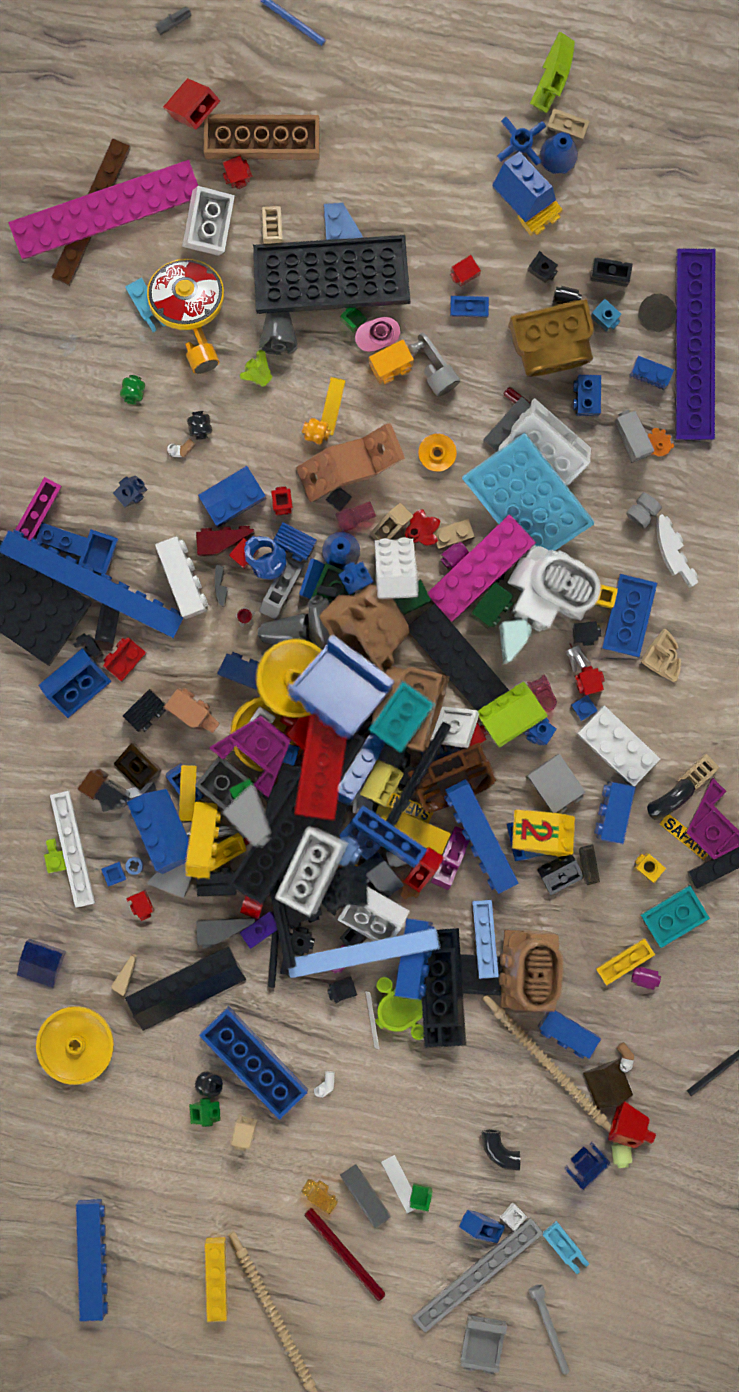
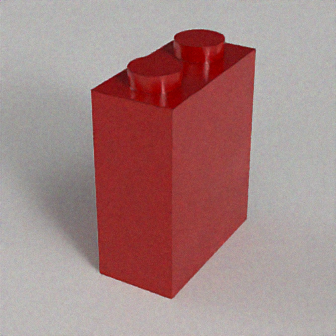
M187 78L163 108L174 120L197 130L221 100L209 87Z

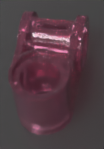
M545 674L533 682L528 681V687L544 711L551 712L555 709L557 700ZM550 698L553 701V706L551 708L544 707L543 699Z

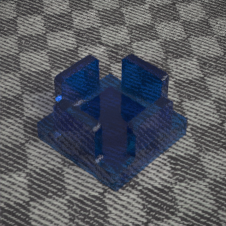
M593 1142L590 1143V1146L597 1153L596 1156H593L583 1146L571 1157V1161L575 1164L574 1167L578 1171L577 1174L568 1166L564 1167L565 1171L582 1190L590 1185L611 1164L605 1153Z

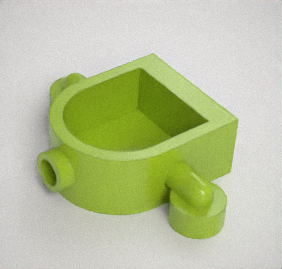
M388 977L379 978L377 988L380 992L386 994L378 1003V1018L375 1019L377 1025L381 1029L385 1027L396 1032L411 1027V1036L416 1040H422L424 1038L423 1025L417 1023L418 1020L423 1018L422 1000L395 996L396 987L392 989L391 979Z

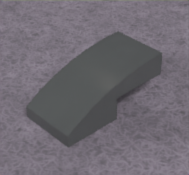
M216 565V596L219 605L225 607L229 589L228 587L221 586L225 567Z

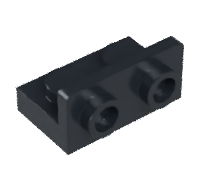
M573 855L558 857L537 869L550 895L585 878Z

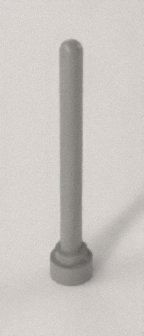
M542 1284L529 1288L530 1296L534 1301H537L561 1371L564 1375H567L569 1368L544 1301L545 1289Z

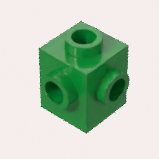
M211 1098L199 1099L200 1102L189 1104L191 1124L209 1127L213 1126L214 1122L221 1121L219 1101H211Z

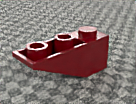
M239 526L237 530H231V527H220L219 531H212V528H201V532H196L197 555L199 557L218 556L240 543L243 538L246 539L255 534V530L250 529V526Z

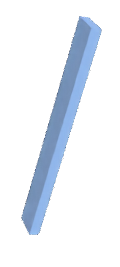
M431 929L295 957L296 967L289 969L290 978H296L439 949L437 930Z

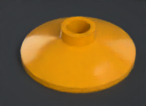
M435 433L423 439L419 446L418 455L425 468L430 471L441 472L452 466L456 459L457 450L451 438L444 434ZM434 451H440L441 455L439 457L434 456Z

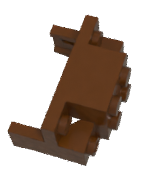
M480 743L431 762L415 790L424 811L435 812L449 807L445 796H447L445 790L465 779L469 783L474 795L494 785L497 779ZM415 770L408 772L409 777L412 776Z

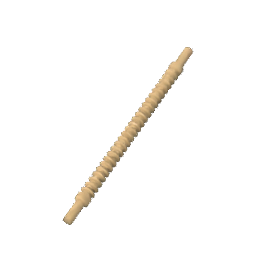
M484 995L481 999L494 1012V1016L497 1019L500 1018L501 1023H505L504 1027L508 1026V1031L511 1030L512 1035L515 1034V1038H519V1042H523L524 1047L527 1046V1051L530 1050L531 1055L534 1054V1058H538V1062H542L543 1067L546 1066V1071L549 1070L550 1075L553 1074V1078H557V1082H561L562 1087L565 1086V1091L568 1090L569 1095L572 1094V1098H576V1102H580L581 1107L584 1106V1111L587 1110L588 1115L591 1114V1118H595V1122L609 1133L611 1124L607 1121L606 1115L601 1114V1110H597V1106H593V1102H589V1098H585V1094H581L582 1090H578V1086H574V1082H570V1078H566V1074H562L563 1070H559V1066H555V1062H551V1058H547V1054H543L544 1050H540V1046H536V1042H532V1038H528V1034H524L525 1030H521V1026H517V1022H513V1018H509V1014H506V1010L503 1007H499L488 995Z
M235 1231L228 1233L236 1249L235 1254L238 1259H241L240 1263H243L242 1268H246L245 1273H248L247 1277L251 1278L250 1283H253L252 1287L256 1288L257 1297L261 1298V1303H264L263 1307H266L265 1312L269 1313L268 1317H271L270 1322H273V1327H276L275 1332H279L278 1337H281L280 1341L284 1342L283 1347H286L285 1351L289 1352L288 1357H291L290 1361L294 1362L293 1366L297 1367L296 1372H299L298 1376L302 1377V1382L304 1381L303 1386L305 1390L318 1392L314 1379L310 1378L311 1374H308L309 1369H306V1364H303L304 1359H300L301 1354H298L299 1350L295 1349L296 1344H293L294 1340L290 1339L289 1330H285L286 1325L282 1324L283 1320H280L281 1315H278V1310H275L276 1305H273V1300H270L271 1295H267L268 1290H265L266 1286L262 1285L263 1280H260L261 1276L257 1275V1270L255 1271L256 1266H252L253 1261H250V1256H247L248 1251L246 1247L242 1246Z

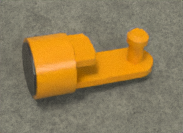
M202 327L193 329L199 345L195 347L191 342L185 344L188 350L186 357L195 374L209 372L220 363L213 345L207 342Z

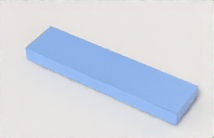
M492 900L473 901L479 979L498 978Z

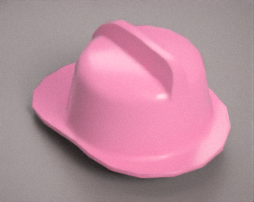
M379 317L362 324L356 331L355 341L363 351H375L394 344L400 336V327L393 318Z

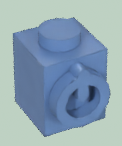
M351 836L342 837L340 839L348 843V846L339 864L342 866L347 864L355 866L363 851L360 849L361 845L357 844L358 841Z

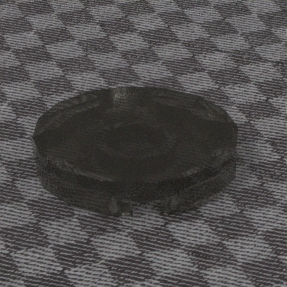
M663 294L647 296L641 302L638 310V318L641 325L646 330L653 332H663L669 329L677 316L674 302Z

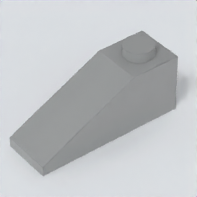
M286 558L285 571L280 577L274 579L259 612L275 620L278 618L303 569V565L289 558Z

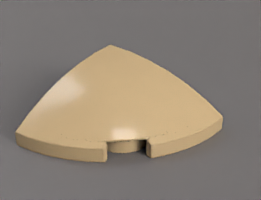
M663 629L640 662L661 676L676 682L680 674L681 659H677L675 649L679 647L669 631Z

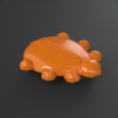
M654 428L652 434L647 435L654 448V452L651 455L665 456L671 448H674V444L670 441L671 435H665V429L660 431L659 428Z

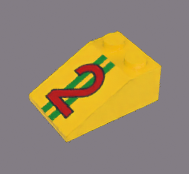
M514 810L512 848L557 857L573 855L575 816L550 812Z

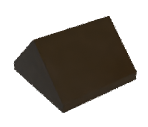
M131 743L113 763L140 791L161 771L136 743Z
M619 1059L583 1072L597 1109L617 1106L633 1095L625 1072L620 1069L621 1062Z

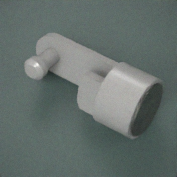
M419 334L418 342L408 346L412 355L416 354L418 350L423 349L438 370L436 371L432 364L427 365L424 369V373L428 378L427 383L437 397L445 395L459 384L460 378L451 365L445 363L426 334Z

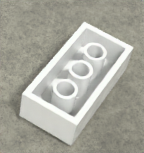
M176 536L155 544L182 617L188 619L206 612V606H209L206 596L199 591L202 586L199 578L193 575L192 571L195 570L192 560L190 557L187 558L185 554L188 552L185 541L183 539L180 540Z
M403 537L394 540L387 538L375 540L378 598L417 596V572L413 539Z
M601 706L576 733L616 773L633 787L660 760L606 706Z
M316 826L307 828L276 898L309 916L317 913L348 843Z

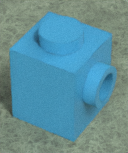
M606 299L591 313V318L606 332L610 328L614 330L621 322L619 320L621 313Z

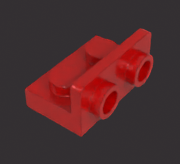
M129 637L126 639L122 638L116 645L117 650L113 654L110 652L103 660L105 662L103 667L121 682L147 654Z

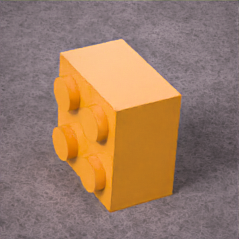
M403 339L369 356V365L379 384L383 382L388 384L395 379L394 376L400 373L401 375L409 373L414 363V359Z

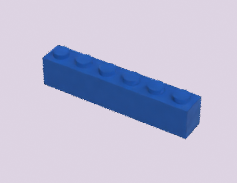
M465 779L446 789L447 796H445L449 807H454L456 812L453 815L457 823L462 822L465 829L461 831L466 840H471L473 846L470 848L475 857L479 856L481 862L478 864L483 874L487 872L490 878L487 882L491 890L496 889L497 893L500 894L519 884L467 780Z
M102 1199L78 1200L76 1203L80 1321H103L105 1314H108V1302H105V1295L108 1294V1283H104V1275H107V1263H104L107 1246L103 1244V1236H106V1225L102 1222V1217H105V1205H102Z

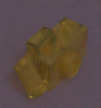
M308 1179L301 1190L307 1196L308 1201L329 1215L338 1203V1199L335 1198L336 1196L328 1193L329 1186L320 1179L317 1183L312 1179ZM322 1184L323 1186H325V1189H322L318 1185Z

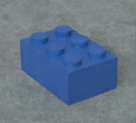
M608 782L607 785H604L602 796H605L603 804L600 803L598 815H601L600 822H596L594 834H597L596 838L624 844L635 787L614 782Z

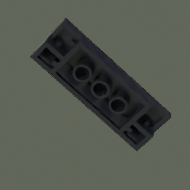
M459 928L437 930L440 948L432 950L431 956L428 957L429 973L424 980L426 993L425 996H422L425 1048L466 1046Z
M227 946L125 997L133 1014L132 1017L144 1031L245 981L246 977L236 961L230 946Z

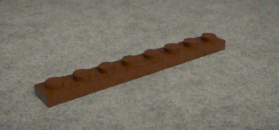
M112 138L88 194L115 185L130 151V145ZM92 236L65 245L52 274V279L68 286L71 285Z

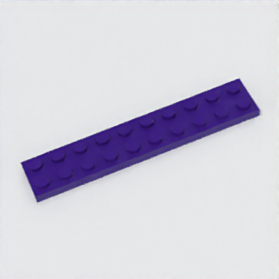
M677 248L675 440L715 439L716 249Z

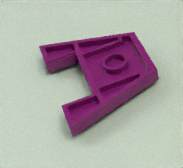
M261 715L210 746L209 749L224 760L234 747L237 746L265 770L254 786L269 797L291 740Z
M714 778L711 779L686 829V833L712 859H716L739 847V830L714 806L727 792Z

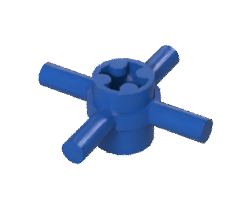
M507 116L503 118L501 122L510 132L511 138L510 146L497 155L498 160L502 162L513 152L518 153L520 151L521 153H526L535 166H538L542 161L531 147L533 137L546 128L545 123L541 121L531 130L525 128L516 129ZM525 138L527 142L524 145H520L515 139L524 140Z

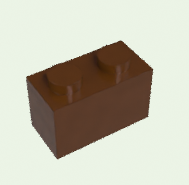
M102 769L90 770L77 790L92 800H96L94 795L104 781L110 780L107 778L109 774Z

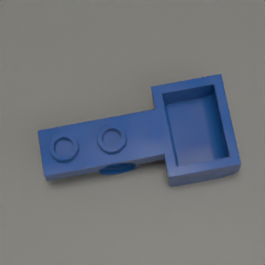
M45 523L41 524L36 540L43 544L81 556L78 563L79 566L83 567L86 564L94 568V572L100 574H107L119 540L90 529L88 538Z

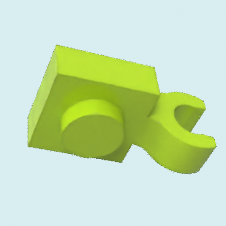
M55 838L48 839L46 845L49 853L44 854L47 872L52 873L66 870L63 851H58Z

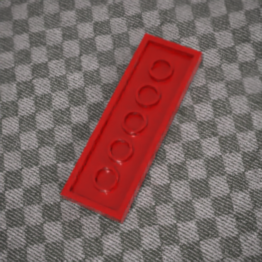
M315 713L310 714L295 814L334 820L347 738L339 736L335 732V728L330 724L327 726L321 722L319 716Z

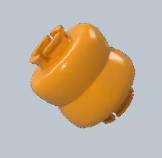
M311 418L309 422L305 421L302 433H305L304 439L306 441H313L319 445L324 440L328 441L331 429H328L327 422L319 421L315 418Z

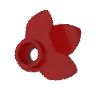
M423 509L418 510L413 514L410 525L405 530L406 538L413 539L414 543L420 542L425 546L433 545L438 542L437 537L433 533L439 528L441 521L436 517H426ZM413 530L418 531V534L413 536L411 535V532Z

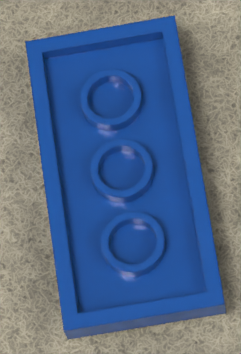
M619 574L615 604L610 611L601 649L640 657L657 587L656 582Z

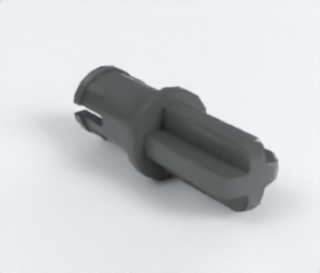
M184 7L172 15L168 14V17L154 25L159 34L162 35L174 27L177 28L178 24L190 18L192 14L188 7Z

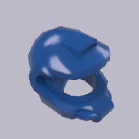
M253 536L245 542L246 562L252 567L254 574L258 578L272 580L283 574L286 568L287 555L275 541L269 537ZM262 547H270L272 549V552L264 554L258 560L253 559V555L258 549Z

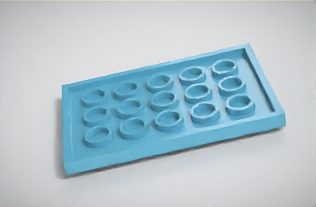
M523 433L462 477L498 524L508 515H512L536 542L535 546L555 551L594 525V520L526 433Z

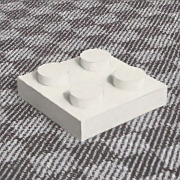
M442 706L431 741L442 722H446L451 725V729L442 745L468 748L479 717L478 711Z

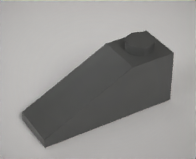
M255 918L198 920L196 922L197 945H202V948H213L214 944L220 943L253 924Z

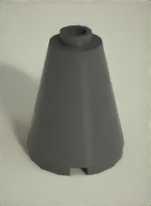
M290 312L266 313L259 347H262L265 353L281 355V351H287V354H290L298 348Z
M316 595L308 602L309 642L323 650L331 636L319 615L330 603L326 597Z
M308 613L262 623L261 627L258 628V637L261 638L262 642L273 645L291 639L309 642Z

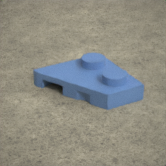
M343 203L324 204L326 240L363 238Z

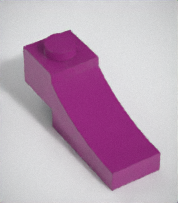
M457 826L454 827L442 856L444 859L431 880L432 884L449 890L470 842V839H465L461 831L463 829Z

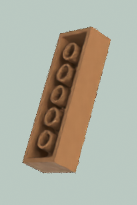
M209 114L204 120L205 159H233L241 156L242 159L320 160L319 115Z

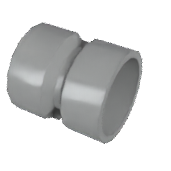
M643 492L636 500L637 505H632L626 512V515L635 524L645 529L651 522V516H656L662 509V506L649 494Z

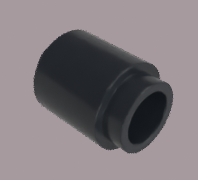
M556 286L553 302H556L557 305L579 301L582 294H579L578 289Z

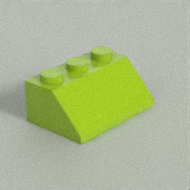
M524 681L478 711L479 720L499 748L548 717Z

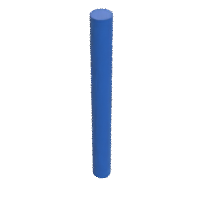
M272 0L260 1L319 45L323 46L326 39Z

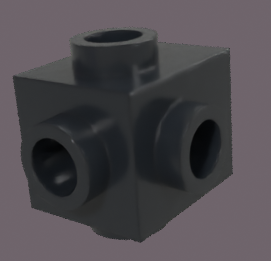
M298 927V929L293 930V933H290L294 954L304 956V953L308 954L309 949L313 950L315 938H312V932H309L308 928ZM303 939L304 944L301 946L298 945L297 940Z

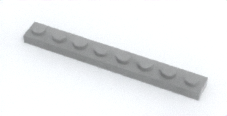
M531 1217L528 1218L516 1231L510 1233L412 1315V1318L425 1333L543 1234V1231Z

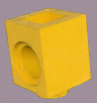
M649 853L640 854L635 860L636 865L634 868L653 883L666 870ZM648 861H651L653 863V869L649 872H646L644 870V864Z

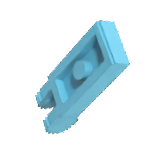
M141 277L125 288L144 321L148 323L152 332L157 331L156 327L150 320L154 315L148 304V288Z
M557 1221L543 1231L542 1235L576 1274L580 1273V1270L572 1261L574 1258L578 1257L586 1267L589 1265L581 1250Z

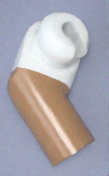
M189 438L183 445L170 444L167 447V451L172 457H185L195 447L196 443Z
M622 1042L616 1047L622 1054L620 1069L623 1072H628L633 1067L634 1054Z

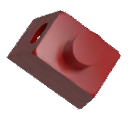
M282 715L280 722L287 726L283 733L305 753L310 715L303 717H287Z
M624 1101L616 1107L607 1140L637 1148L644 1141L652 1144L656 1138V1133L648 1130L649 1117Z

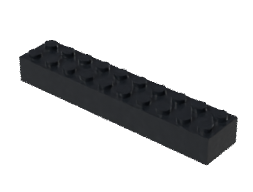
M354 733L350 739H346L340 781L366 741L365 738L357 733ZM302 768L268 820L271 834L268 836L270 840L264 846L259 845L255 847L252 845L228 885L260 905L264 903L300 846L307 828L312 827L317 817L295 814Z

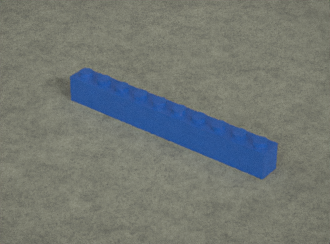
M16 529L13 532L8 530L0 546V553L174 638L183 620V617L180 616V611L172 607L168 610L163 607L164 603L156 599L152 602L146 599V594L138 590L134 593L128 590L130 586L120 581L116 584L111 581L112 577L104 573L98 575L94 573V568L86 564L83 567L76 564V559L68 555L66 558L58 555L60 551L50 546L47 550L41 547L42 542L31 538L29 541L23 538L24 533Z

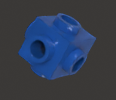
M363 561L356 565L354 562L344 566L345 570L338 574L349 595L373 583Z
M545 718L523 732V734L533 744L547 745L557 728L549 723V719Z

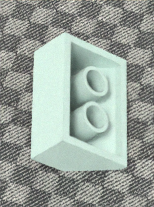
M526 620L503 622L499 625L503 664L510 662L527 642L528 637L531 636L530 624L526 623Z

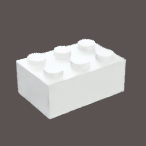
M200 186L193 189L182 247L217 256L224 253L235 195Z
M524 589L516 601L511 614L514 615L513 618L515 620H526L531 623V628L540 632L550 627L560 606Z
M367 887L368 905L359 907L347 904L338 918V921L371 940L377 941L396 937L410 911Z

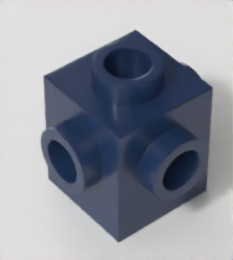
M136 475L129 478L126 476L118 483L120 486L113 494L124 507H128L143 500V494L148 489L144 486V482Z

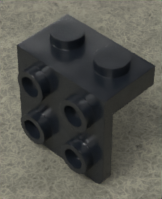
M347 864L336 870L326 891L325 904L328 912H333L347 904L359 907L368 905L366 868Z

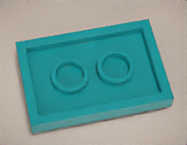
M402 681L369 730L399 752H402L433 709L435 703Z
M690 885L640 914L660 948L710 919Z

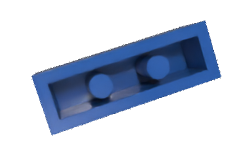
M556 1010L554 1012H546L538 1025L543 1036L548 1039L551 1036L558 1040L557 1044L565 1049L569 1046L574 1049L573 1053L582 1059L584 1057L590 1059L601 1040L598 1035Z

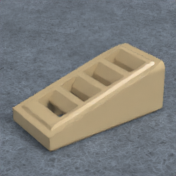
M281 206L262 207L264 244L283 243ZM277 214V217H266V215ZM278 222V224H266V223ZM270 230H278V232H267V231H270Z
M704 754L677 781L679 782L688 777L695 784L696 790L720 767L707 754ZM704 761L711 767L710 770L702 764ZM698 767L706 773L704 776L697 770ZM692 772L700 778L699 781L691 775Z
M135 954L130 956L111 986V989L122 996L126 994L137 959Z

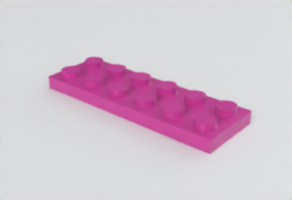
M508 515L428 591L430 598L452 622L455 621L528 552L536 542L512 515Z

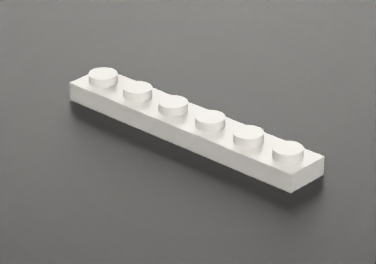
M70 791L50 795L75 908L94 904L95 900Z

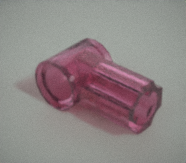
M370 501L352 509H344L335 514L342 532L353 529L358 524L376 517Z

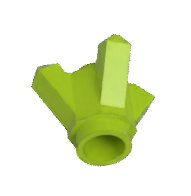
M258 350L256 352L257 358L255 360L252 358L245 364V372L240 373V379L255 382L263 387L271 381L273 376L270 374L271 371L268 367L265 351Z

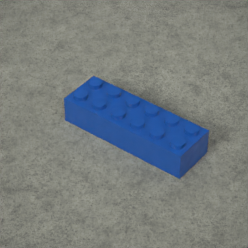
M230 1006L225 1008L199 1034L209 1047L279 1120L308 1093V1088Z

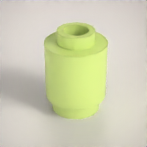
M613 1142V1145H611L613 1164H617L618 1168L629 1167V1163H632L631 1147Z

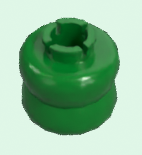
M129 375V377L123 379L120 397L125 399V403L136 404V402L142 401L146 385L141 380V377Z

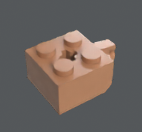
M177 689L164 708L190 727H203L213 733L220 723L211 715L212 712L208 710L210 706L200 699L196 701L193 698L195 695L188 689Z

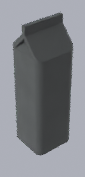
M356 1164L340 1174L345 1185L374 1228L390 1218V1213Z

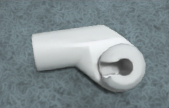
M325 1071V1081L314 1089V1094L317 1097H325L333 1091L335 1072Z

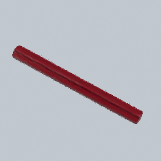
M308 1209L304 1214L307 1220L377 1301L382 1300L385 1297V1292L314 1209Z

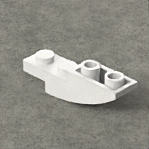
M661 514L657 517L656 530L662 557L671 575L674 576L679 572L690 588L698 583V575L693 568L690 569L686 564L688 560L682 552H678V549L684 546L682 544L683 538L678 532H674L671 527L673 524L668 516L664 517Z

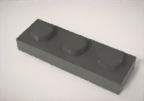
M521 397L483 440L498 452L501 443L511 434L514 423L522 413H525L531 407V404Z

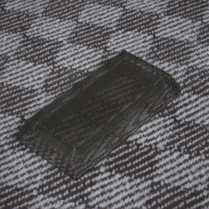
M594 845L580 847L579 855L584 883L591 885L600 882Z

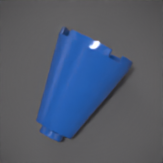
M562 132L547 139L541 147V164L547 171L553 174L567 173L577 162L578 151L576 145L567 133Z
M333 533L323 544V558L327 564L345 570L344 566L351 562L356 564L358 561L360 545L357 539L349 533ZM338 546H345L343 550L337 549Z

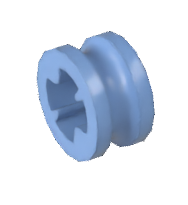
M132 857L127 860L125 868L128 873L136 875L142 871L144 864L140 858ZM135 860V863H139L138 871L130 869L131 861Z

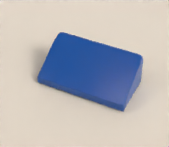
M313 558L310 559L299 592L300 596L311 599L325 567L324 563Z

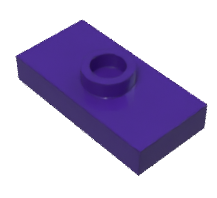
M270 911L240 932L250 949L277 931L275 915Z

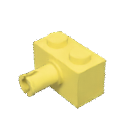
M377 760L360 795L373 803L387 808L386 804L391 793L397 794L398 792L401 794L403 791L397 786L404 773L389 764Z

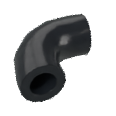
M687 779L680 780L668 793L648 804L647 811L649 816L654 820H659L680 808L695 793L694 784Z
M482 1130L483 1148L489 1159L501 1168L520 1171V1151H511L504 1147L501 1142V1131Z

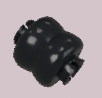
M204 411L192 412V416L187 418L189 435L196 437V440L208 438L207 435L213 431L210 424V415L204 414Z
M202 1072L195 1080V1090L197 1093L208 1098L217 1097L223 1089V1080L217 1074Z

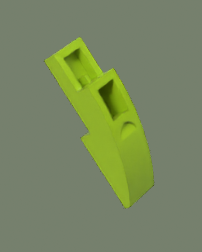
M562 32L558 33L542 68L545 69V72L530 101V105L544 113H548L555 96L561 95L573 60L575 41Z

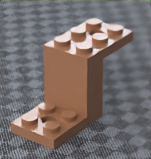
M387 423L363 438L326 448L297 466L296 469L309 501L314 502L337 488L373 478L404 460L405 456L391 423Z

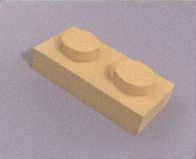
M553 109L547 129L558 133L564 132L572 138L583 141L589 121Z
M469 519L439 528L433 533L438 539L436 543L438 549L475 537Z

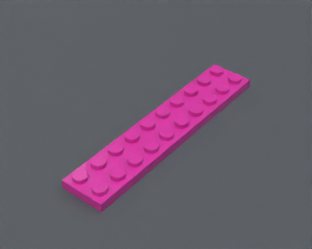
M186 160L8 222L20 256L24 260L191 201L192 190L198 186L190 161Z

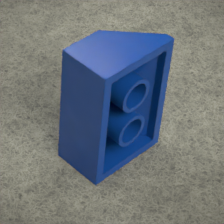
M520 151L503 163L492 184L493 188L524 222H527L556 201L553 186Z
M245 466L198 495L217 528L267 499L248 466Z
M82 648L41 682L39 687L46 698L69 718L112 681Z

